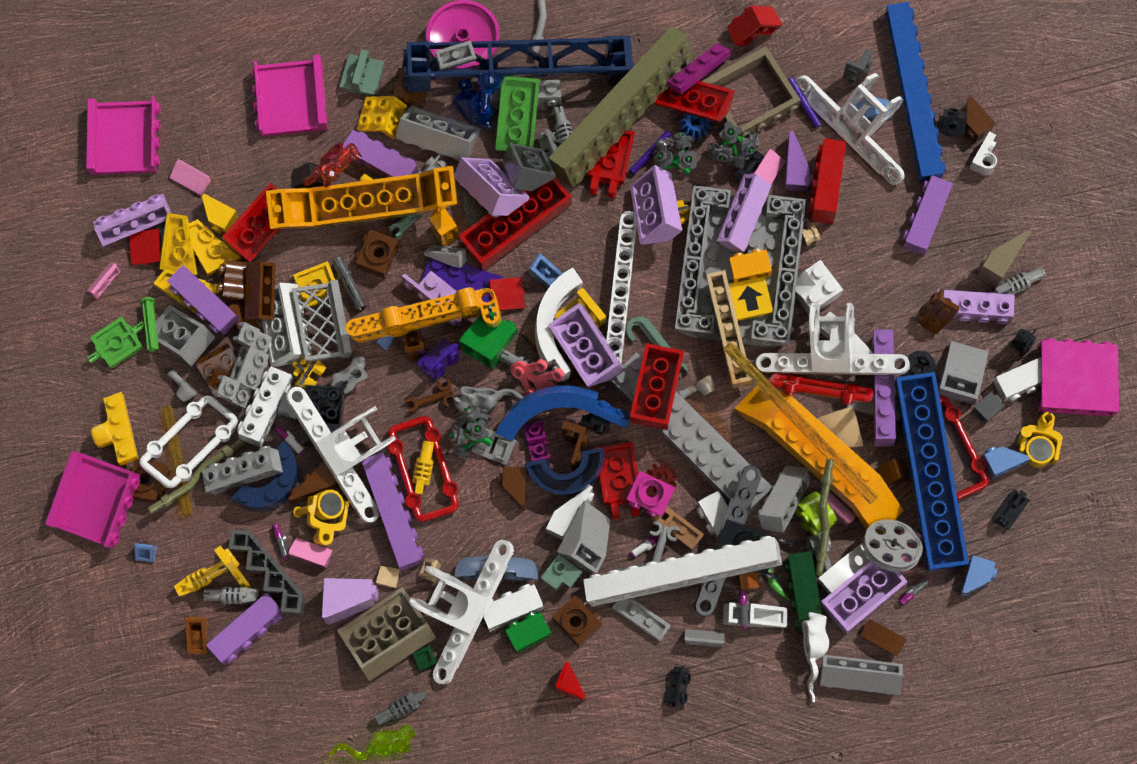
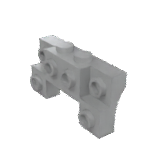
M239 322L238 326L241 329L239 335L234 336L233 340L244 346H241L230 377L219 375L220 384L218 389L213 390L212 393L239 408H246L252 390H256L259 387L263 370L268 365L269 355L266 353L272 337L260 332V329L248 323Z

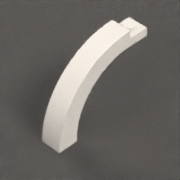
M574 268L564 272L548 288L539 306L535 324V341L539 357L547 362L548 367L546 369L552 367L553 371L556 368L564 371L565 375L562 378V382L569 379L571 370L558 351L553 332L548 324L553 322L560 306L582 288L583 282Z

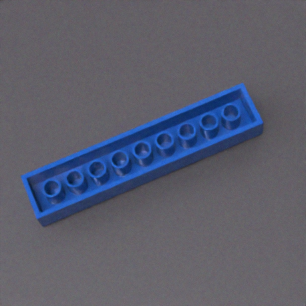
M935 372L897 377L894 381L918 525L920 535H922L921 542L926 571L932 572L966 567L969 561Z

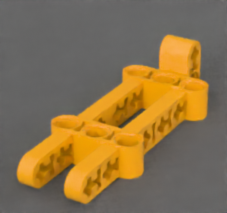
M469 287L460 289L455 294L403 307H387L379 313L352 319L346 324V331L355 342L364 343L388 336L399 337L407 334L408 331L460 318H475L480 316L481 312L485 323L490 327H496L501 323V313L493 290L484 288L474 291L473 288ZM485 295L493 296L492 300L488 303L483 302V297ZM491 308L493 314L495 315L493 321H491L489 318L490 312L488 309Z

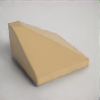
M380 566L376 584L396 588L400 569Z

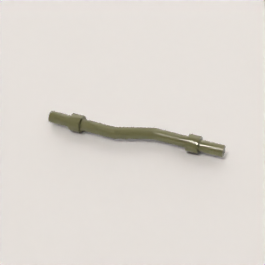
M239 439L230 446L226 445L219 453L201 463L185 485L169 495H163L160 497L161 500L148 507L150 513L153 514L164 506L168 507L173 504L172 501L195 486L203 475V469L209 468L210 464L217 463L225 457L226 459L234 455L233 452L246 445L245 442Z
M826 459L824 474L821 476L822 489L819 511L822 533L819 551L816 552L815 558L817 560L815 575L817 576L823 575L824 564L828 558L827 546L830 525L827 501L830 484L833 483L834 477L832 475L833 459Z

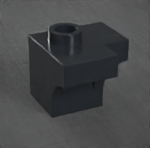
M592 413L582 415L581 426L592 429L596 434H609L612 422Z

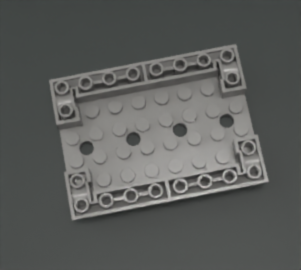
M702 186L693 187L675 323L676 331L693 338L721 341L706 274L725 270L728 284L734 283L729 258L737 254V252H731L717 242L735 196L731 195V190ZM769 195L768 200H765L746 250L747 254L755 249L767 250L772 275L765 278L773 314L738 321L743 344L762 347L789 345L806 199Z

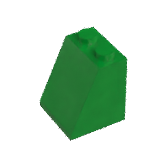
M491 310V311H489V312H490V317H489V318H490L491 321H493L495 315L493 314V312H492V310ZM481 313L459 340L461 351L494 371L500 362L502 353L509 348L517 336L518 329L515 323L501 319V323L498 326L490 327L485 323Z

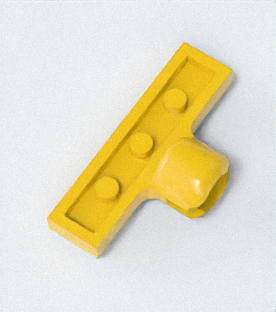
M119 392L103 398L108 419L105 423L94 426L91 429L93 442L98 448L114 444L120 466L139 460L123 393Z

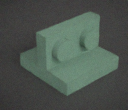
M361 49L360 55L349 54L339 86L340 90L371 97L376 96L385 62L370 58L369 51Z

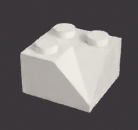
M820 260L806 269L797 278L795 298L807 314L810 315L812 303H818L820 310L840 298L843 289Z

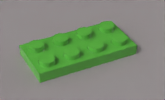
M502 75L495 150L506 151L509 142L533 147L540 78Z

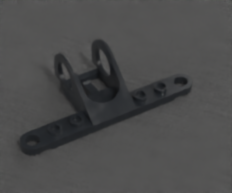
M748 465L742 469L713 548L714 550L722 549V546L741 545V542L747 540L753 542L755 534L762 537L771 536L779 543L793 546V543L745 526L761 480V471L757 467ZM749 470H753L756 475L752 481H748L746 478ZM769 568L753 571L776 580H781V576L769 572ZM725 578L701 583L696 601L694 602L695 610L699 614L707 616L714 611ZM704 600H708L710 605L706 611L700 609V603Z

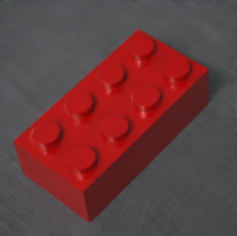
M824 138L823 144L818 146L813 175L814 181L810 196L811 201L808 215H811L812 222L833 225L837 211L846 141Z
M646 343L629 423L668 431L684 351Z

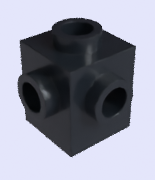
M956 108L944 109L943 116L939 115L938 120L941 133L951 137L955 135L964 136L967 122L966 111H960Z

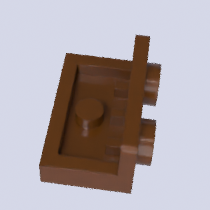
M942 289L937 294L934 293L930 297L929 303L926 306L923 305L918 312V324L936 335L959 311L958 305L944 298L945 291Z

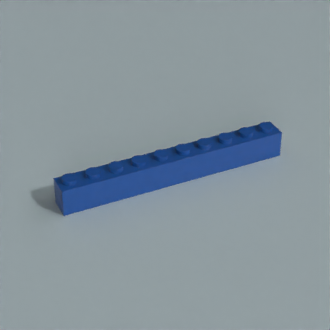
M909 2L890 4L886 7L885 15L919 183H923L926 180L930 181L931 176L942 179L943 174L946 173L945 162L941 161L942 147L941 144L938 145L937 138H939L938 128L934 127L935 112L930 107L932 103L931 94L927 93L928 78L923 73L925 64L924 59L920 58L921 44L916 39L918 29L917 25L913 24L914 10L910 8Z

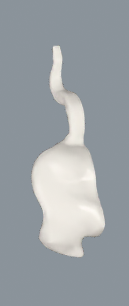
M809 612L810 620L802 621L803 647L811 667V675L807 681L808 692L811 696V701L815 702L813 683L818 676V666L815 661L824 656L828 651L829 638L825 630L827 617Z

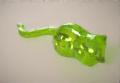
M404 724L399 730L376 732L365 752H357L348 744L338 743L327 754L328 756H333L337 750L343 749L357 760H366L373 753L379 756L409 753L411 751L410 741L416 736V733L412 727Z

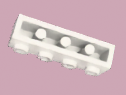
M270 367L269 371L263 374V383L260 388L256 389L253 396L254 401L246 409V418L244 422H240L237 428L240 440L257 447H262L277 416L283 393H287L293 383L291 374L274 367Z

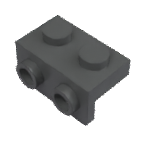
M865 49L858 64L848 60L843 78L850 83L860 85L863 76L867 77L873 62L871 58L872 51Z

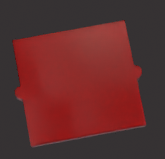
M144 229L129 236L131 265H149V263L161 261L159 229Z
M522 277L489 280V288L494 291L500 310L525 308V291H523Z

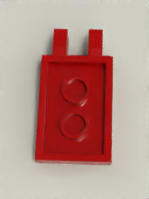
M627 130L620 137V140L613 144L607 154L600 158L595 167L588 171L587 177L591 181L590 194L597 195L599 183L601 182L610 184L608 197L616 198L618 186L622 187V184L625 182L635 138L634 131Z
M633 442L598 447L605 450L604 467L599 477L604 505L611 507L613 520L620 519L619 505L629 504V500L626 498L638 474ZM630 505L632 517L640 516L639 509Z

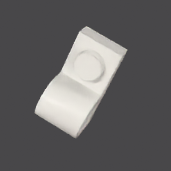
M988 133L969 169L982 175H989L993 172L997 163L996 156L991 153L996 145V142H994L996 135L994 133ZM987 161L991 166H985L982 162Z

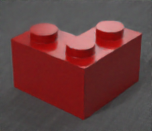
M751 5L746 7L740 16L731 20L732 23L726 28L736 46H747L759 35L770 36L782 26V23L773 7Z

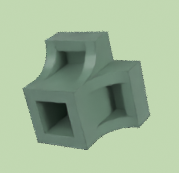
M558 554L542 575L541 580L556 591L561 585L571 589L582 574V571Z

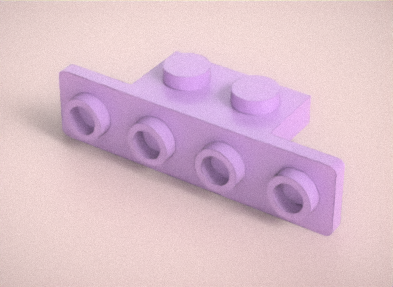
M432 271L419 284L406 274L402 275L403 285L408 290L417 292V296L422 301L457 292ZM461 318L448 321L453 326L458 325L461 327L463 325Z

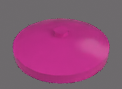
M458 0L443 5L432 15L426 29V40L434 43L467 42L470 40L500 41V30L495 16L488 8L474 1ZM498 47L492 48V57L495 55ZM473 48L476 54L487 60V48ZM430 49V53L434 59L436 58L435 51L441 49ZM474 61L451 69L479 68V63Z

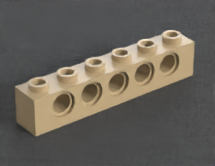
M723 270L706 274L732 388L751 385L752 379L726 272Z

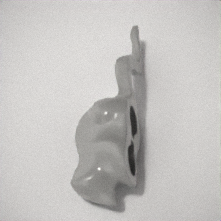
M361 356L353 357L351 364L346 369L331 376V386L344 387V394L353 390L358 382L365 380L368 376L364 370L366 366L365 359Z
M463 386L460 390L461 396L454 397L453 400L457 410L461 413L468 406L473 408L479 407L491 412L495 409L502 396H513L518 401L523 396L513 389L495 391L491 388Z

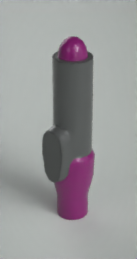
M274 524L272 525L274 537L281 557L284 560H288L289 554L285 544L287 543L286 536L280 530L279 525Z
M923 578L915 586H910L899 600V603L903 606L911 601L915 595L929 584V578Z
M746 590L739 591L740 626L745 630L748 626V612L750 608L749 600L746 597Z

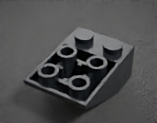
M306 385L305 392L330 432L332 433L343 426L344 387ZM302 427L300 439L302 445L305 447H315Z

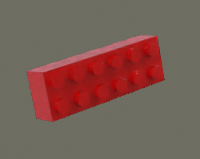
M556 178L533 191L525 190L524 192L529 196V200L509 215L495 217L488 213L459 235L460 244L466 249L467 253L481 270L488 268L572 205L571 196Z

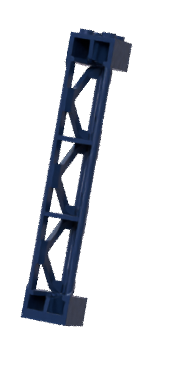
M631 35L606 36L603 38L471 41L473 48H487V60L475 53L479 68H455L444 71L439 70L436 58L429 63L430 49H444L464 42H407L406 49H403L404 86H408V92H430L431 80H441L447 77L501 78L502 75H535L539 77L561 76L567 73L607 74V85L616 86L633 68ZM607 44L605 56L588 45ZM569 45V47L552 56L551 46ZM529 46H547L546 58L531 50ZM510 47L492 58V48ZM576 50H581L597 59V64L557 65V61ZM518 51L538 61V66L498 67V62Z

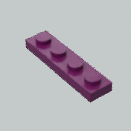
M716 43L667 81V87L680 94L684 93L731 56V50Z

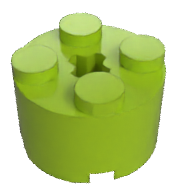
M813 491L797 504L798 506L794 514L802 520L800 523L802 528L806 532L810 531L813 537L816 538L822 533V524L819 511L820 494ZM827 503L829 525L831 528L837 523V518Z

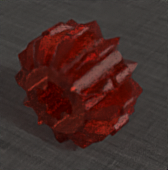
M661 461L659 467L656 464H652L653 470H647L648 475L656 479L664 475L665 480L663 479V482L675 488L677 486L674 481L678 480V476L674 475L676 473L675 468L669 470L671 464L668 463L666 467H663V462ZM649 486V487H648V488L654 487L653 493H657V489H656L655 486Z

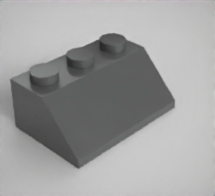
M508 143L502 163L516 190L533 191L555 178L556 174L543 149Z

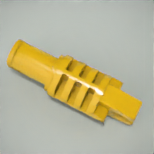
M423 440L420 457L416 459L412 483H416V494L422 495L424 485L429 486L434 463L431 460L434 442Z
M222 560L207 569L206 567L201 568L186 576V578L174 586L177 594L182 596L195 592L210 584L213 578L228 572L226 567L219 569L224 566Z

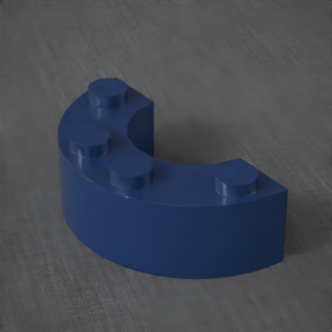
M284 440L276 448L279 451L283 472L276 474L272 482L264 487L254 488L243 484L231 498L236 505L252 512H266L280 507L290 497L289 493L298 484L299 466L291 448Z
M597 448L582 451L580 466L569 474L556 473L546 459L527 462L526 467L531 478L546 491L559 495H574L592 486L597 481L604 467L605 450Z

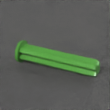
M146 297L140 300V305L143 308L147 350L155 352L159 349L154 311L155 299Z

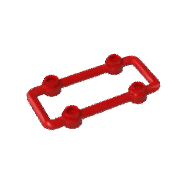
M774 373L768 380L770 387L782 389L786 395H795V392L798 391L840 398L842 400L841 403L846 405H853L854 401L870 402L875 393L872 388L863 387L858 384L825 381L803 377L798 374Z
M941 395L939 396L940 403L946 409L944 417L946 421L953 423L972 461L970 469L973 473L978 474L981 482L957 492V499L960 500L985 489L989 485V477L985 471L987 463L983 458L977 456L959 420L961 416L960 410L952 406L946 396Z
M421 416L391 426L388 436H394L396 439L388 445V449L396 458L408 495L406 497V505L413 511L415 519L420 522H426L455 512L459 507L457 498L458 486L451 480L439 443L441 434L437 428H434L432 420L427 416ZM424 423L427 428L425 433L426 440L434 442L433 450L445 483L443 485V493L446 497H449L451 502L450 506L426 514L421 513V498L414 492L402 455L404 445L396 436V432Z

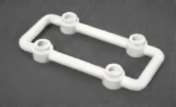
M204 396L198 402H191L187 406V413L158 441L148 443L147 452L140 459V466L166 488H174L181 481H188L191 478L192 470L220 442H227L231 438V431L237 426L238 419L231 411L211 396ZM209 403L230 422L227 425L217 427L215 437L187 465H179L176 469V476L172 480H168L152 467L148 461L151 458L161 456L163 446L191 419L199 418L202 415V408Z

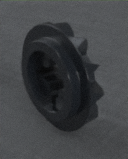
M915 351L907 357L910 362V369L907 372L909 376L935 372L936 363L929 353ZM918 359L921 365H926L923 367L922 373L919 368H914L918 364Z

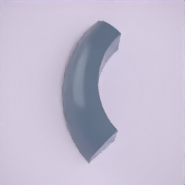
M489 556L464 557L456 566L455 577L467 580L478 579ZM511 557L502 579L526 582L538 580V571L531 559Z

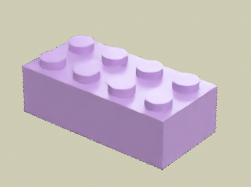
M886 556L882 557L884 561L890 562ZM869 561L820 603L821 608L846 635L906 585L907 580L900 572L884 570L872 561Z

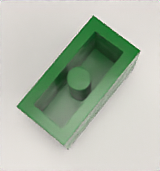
M532 612L525 616L526 620L520 623L515 621L507 626L508 629L505 631L516 654L552 636L541 612L537 614Z

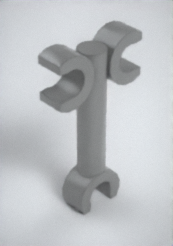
M653 521V525H657L659 530L657 532L650 531V534L652 536H659L651 562L660 563L667 537L670 541L676 542L677 538L672 537L670 534L672 531L679 532L680 528L676 526L667 527L659 521Z

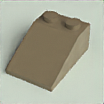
M1025 231L992 250L989 256L985 255L977 269L979 271L977 278L991 287L997 288L1024 247L1031 231Z

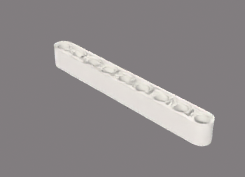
M631 211L624 212L620 218L606 340L609 346H619L620 349L613 352L621 364L637 230L635 213ZM632 220L634 223L631 225H626L624 221ZM628 237L631 239V242L625 243L622 239ZM622 255H627L629 259L627 261H623L620 259V257ZM625 273L627 277L621 279L618 277V274ZM624 291L625 295L619 297L616 295V292ZM622 309L623 314L616 315L614 310ZM619 327L622 331L614 333L611 329Z

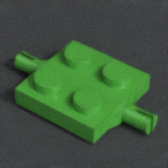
M121 316L92 335L90 338L95 344L96 352L87 356L91 364L101 357L113 369L143 349L137 333L145 329L143 322L141 321L134 327H131Z

